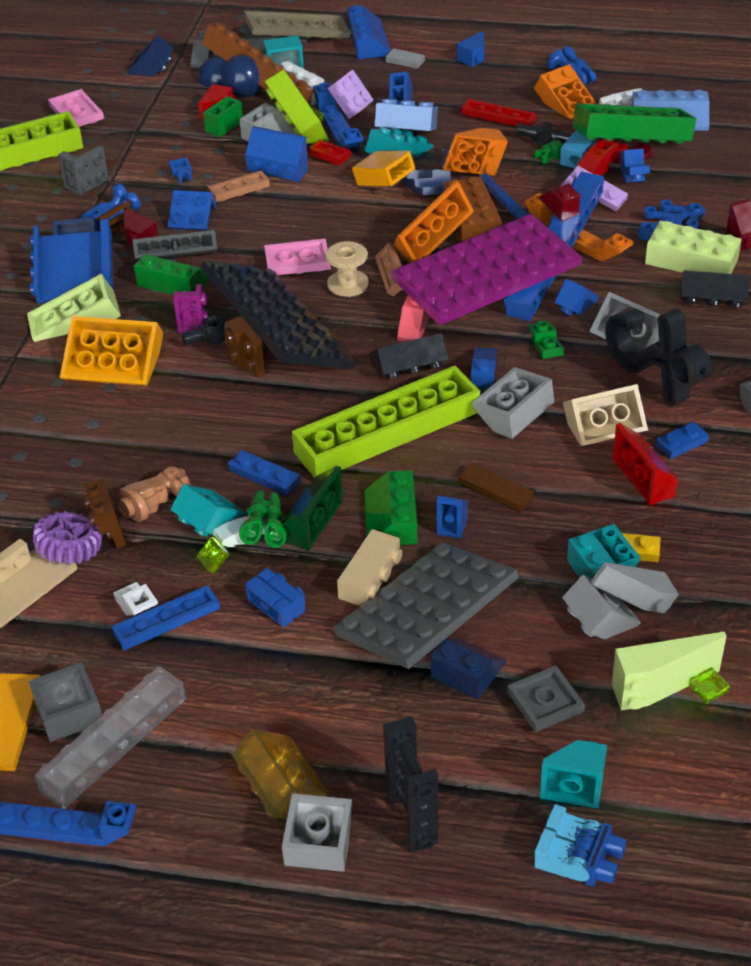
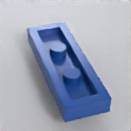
M241 450L228 463V471L285 496H288L301 482L300 474L244 450Z

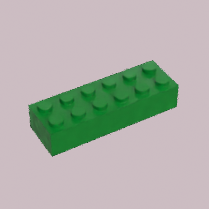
M576 103L572 126L578 130V133L583 134L586 139L590 140L603 137V139L609 141L621 138L623 141L638 139L642 142H649L650 139L661 143H666L667 140L684 143V141H692L697 118L681 108Z

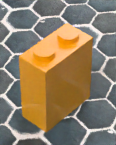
M375 151L352 167L357 186H392L415 170L410 151Z

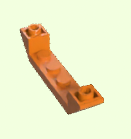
M537 193L525 200V205L529 212L546 227H549L551 217L555 214L540 200V196L543 194ZM582 229L573 247L603 262L632 246L633 241L618 233L607 240H602Z

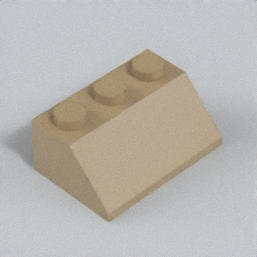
M637 384L563 402L568 426L580 446L615 438V429L618 423H622L637 433L648 430Z

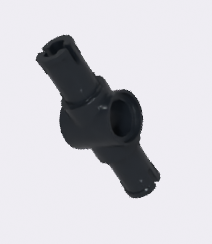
M543 122L541 125L535 126L518 123L516 133L518 136L532 138L540 146L556 139L565 143L573 134V132L558 130L550 122Z
M216 315L209 316L199 328L182 332V340L185 346L200 341L208 342L212 345L221 344L225 341V322L234 318L225 319Z

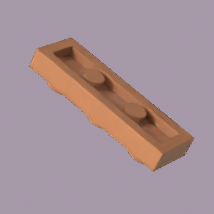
M261 170L208 186V192L213 193L216 202H222L229 198L243 196L249 192L260 191L263 188L269 187L270 183L267 176Z
M388 243L375 258L386 291L394 297L403 289L391 278V271L402 266L395 246Z

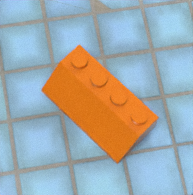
M455 181L397 236L393 245L403 260L412 263L427 257L474 212L460 183Z

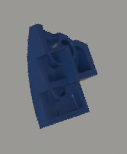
M443 169L413 170L402 179L408 188L416 194L435 195L442 194V183L451 181V173Z

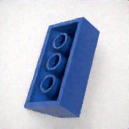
M354 5L348 7V27L351 31L350 36L357 59L387 56L391 49L381 20L364 6Z

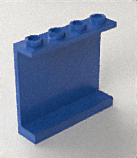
M109 219L100 220V231L41 236L38 226H34V234L30 235L31 246L34 247V250L30 251L31 262L34 263V266L30 267V273L34 283H30L31 295H35L38 304L47 303L100 274L103 275L113 289L112 233Z

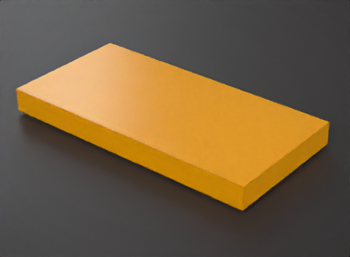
M0 673V771H16L35 706L28 681L41 677L40 675Z

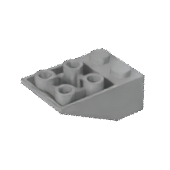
M266 103L240 118L241 136L246 141H249L253 126L295 134L293 131L295 127L293 124L288 125L283 112L280 113L276 107Z

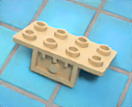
M21 539L0 553V628L78 569L77 564L74 562L71 565L64 562L59 564L58 561L50 562L49 558H41V554L36 553V549L29 553L27 543Z

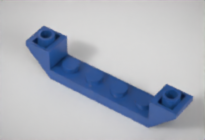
M320 83L313 86L319 115L337 146L346 149L358 148L363 142V136L358 128L349 127L336 105L335 98L328 90L331 83Z
M107 801L102 814L0 802V834L106 846L129 834L137 806L136 804Z

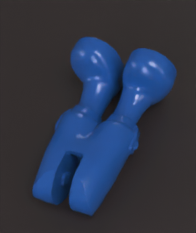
M566 46L562 51L559 49L554 51L547 61V67L552 71L570 64L584 86L587 83L595 82L597 79L593 70L583 59L577 57L576 51L572 47Z
M118 183L113 187L114 198L109 203L102 202L90 208L81 216V219L94 218L97 223V230H99L100 227L96 218L125 200H130L131 204L129 206L133 208L134 212L140 209L141 204L134 192L127 194L124 186ZM125 208L117 212L116 214L112 215L108 219L111 220L115 216L121 214L122 212H124Z

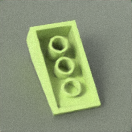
M100 274L27 313L32 339L36 342L68 334L72 316L116 319L121 314L113 289L103 275Z
M725 631L616 649L611 685L620 709H639L649 706L719 672L726 641Z

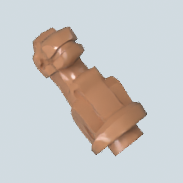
M168 467L156 477L120 488L117 494L120 512L125 517H130L134 521H144L149 517V514L157 512L160 503L168 502V493H172L177 497L183 484L191 485L185 470L177 467Z

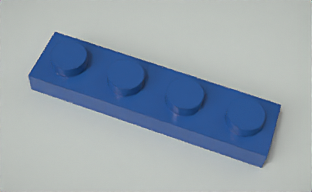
M207 585L111 626L112 632L124 651L220 609V604Z

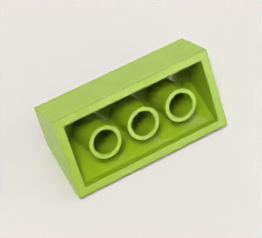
M284 69L265 81L268 87L266 90L271 100L275 98L277 109L280 113L284 111L286 114L284 118L289 126L293 124L295 127L293 131L296 135L306 136L307 143H316L318 140L329 141L320 120Z

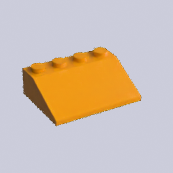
M72 316L60 379L148 386L160 354L163 331L157 322Z

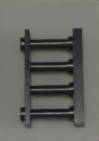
M413 716L383 724L386 796L390 805L402 802L407 814L408 849L411 853L417 850H428L433 845L438 844V772L436 769L423 772L417 758L416 723Z

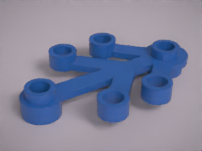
M662 200L660 202V210L662 212L657 211L653 206H647L644 209L645 218L663 219L661 221H668L677 225H682V220L687 218L686 226H691L695 229H698V221L705 214V208L698 203L678 206L673 205L670 200ZM659 221L653 224L649 222L642 223L638 228V238L645 241L650 240Z

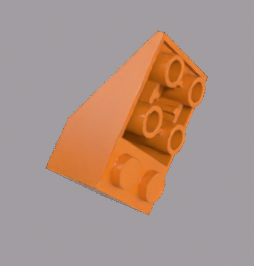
M570 64L541 75L534 87L543 103L568 120L573 119L576 103L597 104Z
M479 128L456 133L443 170L474 174L487 173L488 175L495 176L508 141L501 131L496 129Z

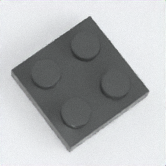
M557 666L508 685V694L535 733L585 711V704Z

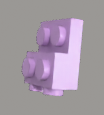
M354 70L348 72L328 88L348 119L359 113L373 101V98Z

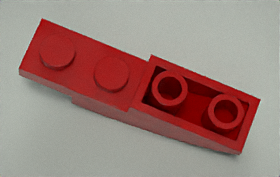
M601 139L588 150L577 166L592 174L601 176L608 171V164L620 157L619 150H628V144Z

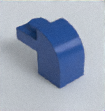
M643 149L619 150L620 167L624 182L645 181V174L650 173L649 165H644Z

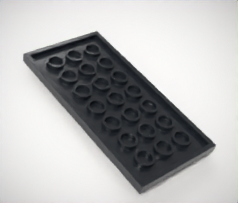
M203 260L200 267L280 362L353 369L355 361L349 355V352L342 348L338 343L339 341L332 337L328 329L317 320V317L307 309V306L297 298V295L287 287V284L277 276L274 270L268 268L261 270L254 266L242 267L235 263L230 265L223 264L217 260L212 262Z

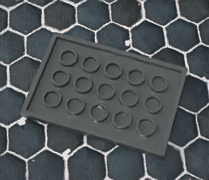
M442 542L408 570L401 573L390 584L383 587L373 599L370 598L353 613L346 616L333 629L337 637L409 669L519 578L518 572L515 568Z

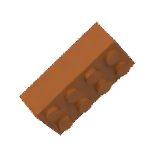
M481 177L451 180L442 183L443 193L455 181H458L474 210L454 230L459 243L502 226L501 218Z

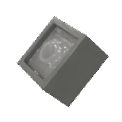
M82 662L28 681L49 742L104 723L99 701Z

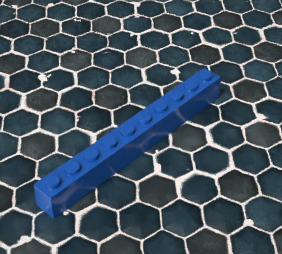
M581 171L577 179H574L572 182V187L580 194L579 215L561 221L556 215L551 217L548 228L571 248L603 194L604 176ZM556 276L505 297L506 316L531 321Z

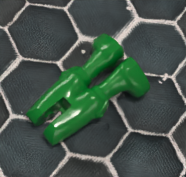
M258 490L255 492L250 507L247 509L250 518L241 525L239 537L245 544L252 545L257 543L262 534V519L265 517L267 519L264 534L265 542L269 547L279 548L286 542L287 538L286 530L279 521L284 516L283 511H281L280 497L278 493L271 492L270 499L267 501L263 498L264 491Z

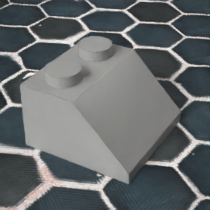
M582 575L562 597L568 605L567 610L569 613L580 620L582 630L590 637L597 636L607 639L637 627L641 623L622 599L592 585V578Z
M292 793L282 843L284 866L345 872L349 847L352 799Z

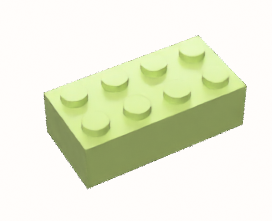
M659 221L647 243L645 264L682 273L684 270L732 274L739 258L741 238H736L732 235H722L709 230L695 229L691 226L677 225L668 221Z

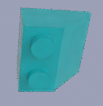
M188 484L182 485L170 509L178 515L177 519L179 521L193 525L195 527L194 531L205 537H208L209 534L213 535V530L220 525L245 517L247 513L214 490Z
M576 740L544 758L542 762L540 798L599 809L607 745L594 741Z

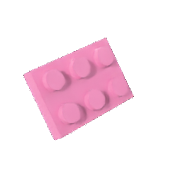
M82 89L48 99L49 106L56 114L69 111L79 128L104 119L103 112Z
M326 239L264 245L267 268L274 270L277 276L331 269V265L325 258V253L328 249Z

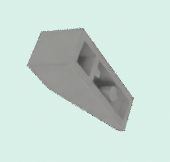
M604 562L591 580L592 585L646 611L665 613L679 595L667 574L660 571Z

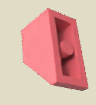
M409 295L402 307L397 335L398 341L406 342L421 338L430 318Z

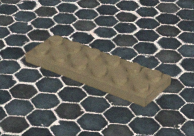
M244 11L243 15L251 33L256 36L271 35L278 37L281 35L288 37L303 36L305 38L320 37L323 39L331 37L343 39L350 38L351 31L341 15Z

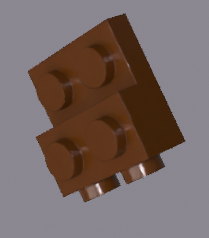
M242 316L226 321L224 336L227 341L228 349L226 352L231 362L234 361L239 369L246 366L257 378L264 376V357L260 337Z
M104 478L85 484L87 495H84L83 499L87 510L92 509L91 512H88L92 527L97 526L101 535L107 534L108 540L114 539L117 548L126 546L118 515Z

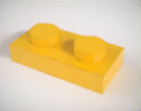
M622 533L640 556V561L659 563L661 537Z

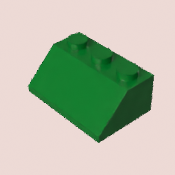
M144 254L134 265L137 286L173 295L174 292L196 291L197 285L201 284L203 288L210 280L201 268Z
M413 470L388 471L364 490L366 534L368 536L373 529L400 538V545L418 544Z

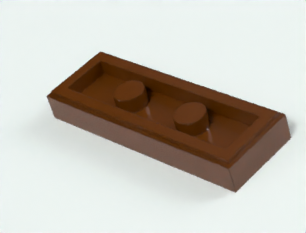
M473 463L459 476V484L519 512L534 498V491Z

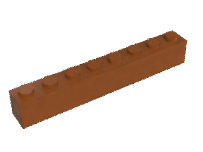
M216 22V24L207 25L202 44L225 61L240 54L250 56L258 67L259 85L264 89H268L265 81L284 69L283 65L272 61L270 56L262 54L260 49L249 45L247 40L239 38L236 32L228 30L224 24ZM285 70L309 105L314 89L309 87L306 81L299 80L296 74Z

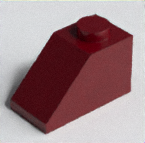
M569 183L540 196V200L561 221L579 215L580 194Z
M749 199L730 204L726 235L741 238L740 251L751 248V202Z
M124 210L125 232L129 245L133 246V239L158 237L155 221L130 210Z

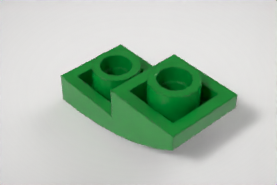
M538 321L536 324L528 325L533 343L542 359L564 355V347L558 341L556 329L550 322Z

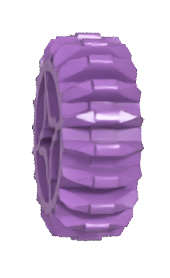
M64 511V513L54 512V515L46 514L45 518H40L33 529L32 542L34 543L36 553L41 554V558H49L50 562L58 561L59 564L64 562L71 565L72 562L81 564L82 560L89 561L90 557L96 556L97 551H100L102 535L97 526L92 527L90 519L85 516V513L76 514L75 511L72 513Z

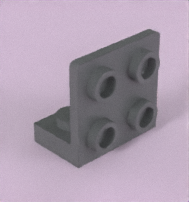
M101 145L79 157H75L65 151L58 154L64 187L79 196L109 179L104 147Z

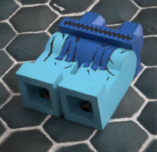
M555 804L547 821L546 829H544L535 849V868L573 880L585 881L586 885L592 887L595 886L597 880L613 884L618 863L606 860L605 857L609 855L622 859L626 850L627 840L612 834V825L606 823L602 825L595 820H585L566 813L565 807Z

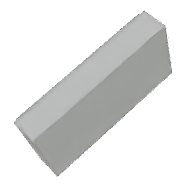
M394 48L386 56V62L415 69H418L425 61V55Z

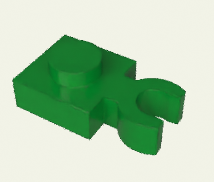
M557 139L543 145L542 149L536 150L534 152V159L541 158L542 164L547 163L550 158L557 160L561 156V147L564 144Z

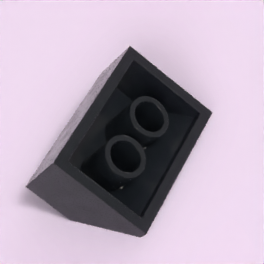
M684 270L681 279L680 299H685L684 302L689 304L707 301V305L719 306L720 303H729V307L741 308L742 304L746 305L748 302L750 276Z
M442 333L376 348L369 353V358L378 376H386L387 379L399 377V372L407 371L408 374L421 372V367L429 366V369L442 367V362L448 360Z

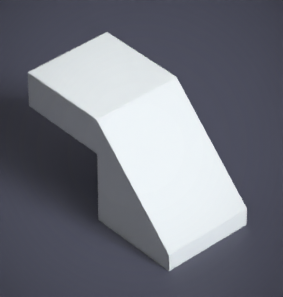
M135 582L113 592L116 602L126 616L135 615L158 604L157 599L146 584L140 586Z

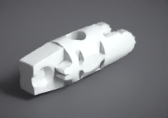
M642 89L613 93L600 98L599 104L631 106L632 92H638Z

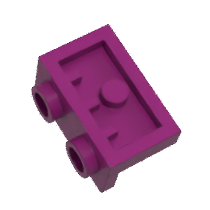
M201 284L196 286V291L174 292L173 299L178 333L191 331L203 325L204 320L209 317V312L204 310V305L207 304L206 292H202Z

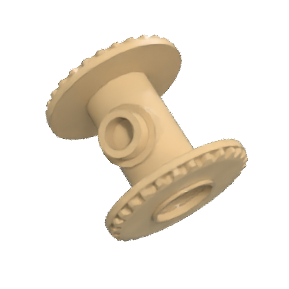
M344 241L335 243L327 249L325 253L326 261L338 269V272L332 274L327 281L328 289L333 294H336V296L355 297L365 292L368 288V277L364 273L357 271V267L362 265L368 257L367 250L362 244Z

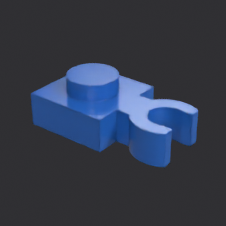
M187 157L168 161L173 177H177L180 184H182V179L185 178L189 179L190 182L193 180L192 167Z

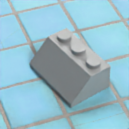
M608 292L589 332L606 339L605 326L608 318L629 307L636 308L641 311L644 323L631 330V337L635 345L643 350L659 341L658 317L660 314Z
M514 367L472 402V406L493 432L513 439L554 403L552 379Z

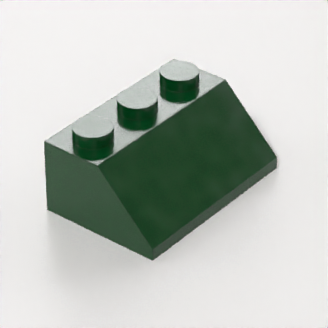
M336 465L317 475L311 484L305 487L300 499L294 502L292 510L287 517H283L281 523L287 533L285 543L310 551L343 503L340 466Z

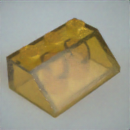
M251 729L232 753L238 764V769L247 777L251 784V789L259 796L265 805V811L273 818L287 819L292 793L332 797L289 735Z

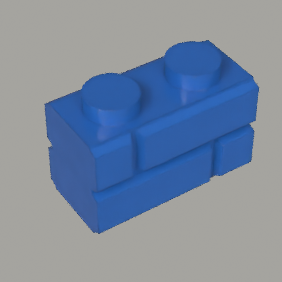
M266 568L258 574V577L255 576L245 585L247 600L282 627L287 626L293 621V618L296 619L305 611L304 592L298 586L292 587L288 584L281 573L275 574Z

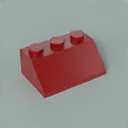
M622 423L616 424L612 457L614 463L650 506L675 497L678 485L677 475L667 467L662 457L655 453L650 443L646 442L639 433Z

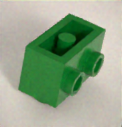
M226 96L204 111L205 132L221 137L240 124V118L243 117L241 101Z

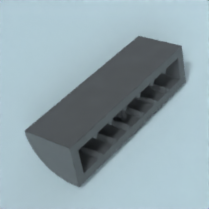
M215 230L133 239L136 262L144 254L163 259L218 252Z

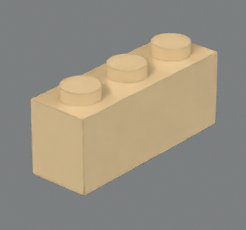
M372 529L337 580L338 598L359 606L370 598L373 599L380 591L382 583L388 581L393 566L401 560L400 538Z

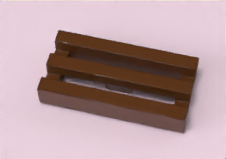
M125 200L97 217L96 220L99 227L100 220L108 219L124 208L134 212L133 208L129 206L131 204L130 200ZM124 212L109 220L110 226L113 225L110 227L112 234L125 226Z

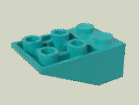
M380 127L379 129H371L365 151L370 154L375 151H410L412 159H415L433 148L434 145L427 142L428 139L423 136L413 135L414 132L411 130L403 129L401 131L396 128L389 130Z

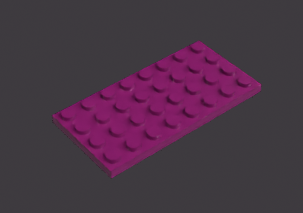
M529 214L391 271V278L435 322L442 325L582 264L583 257L534 215Z

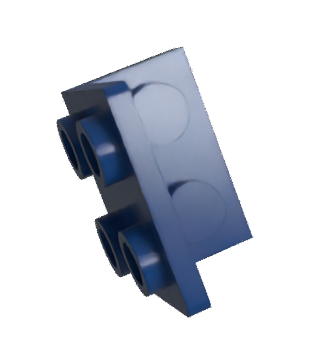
M173 190L168 227L170 229L207 231L210 210H216L217 205L213 193Z

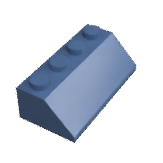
M639 90L638 92H632L631 106L681 108L697 118L694 131H709V97L707 91Z

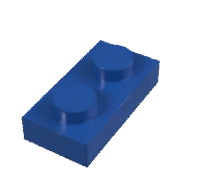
M693 421L657 438L655 446L671 460L708 442L709 434Z

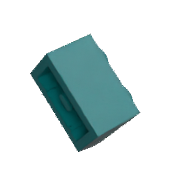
M615 524L571 538L568 542L567 561L579 578L585 575L593 579L604 562L635 567L640 562V556Z

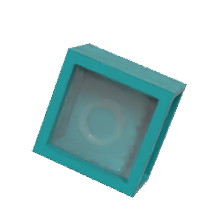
M299 36L263 40L264 55L270 56L272 61L279 64L289 61L304 69L302 44Z

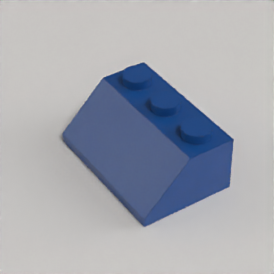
M256 126L252 127L245 154L247 171L258 172L262 170L265 175L299 182L308 171L306 136Z

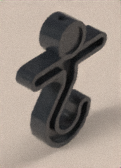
M629 307L610 316L606 322L605 336L612 356L622 368L635 374L652 365L661 367L663 397L669 406L673 407L687 400L690 397L689 387L710 377L712 363L708 353L698 344H691L689 346L686 344L685 318L680 309L674 308L659 315V341L643 350L635 345L631 337V330L644 323L641 311Z

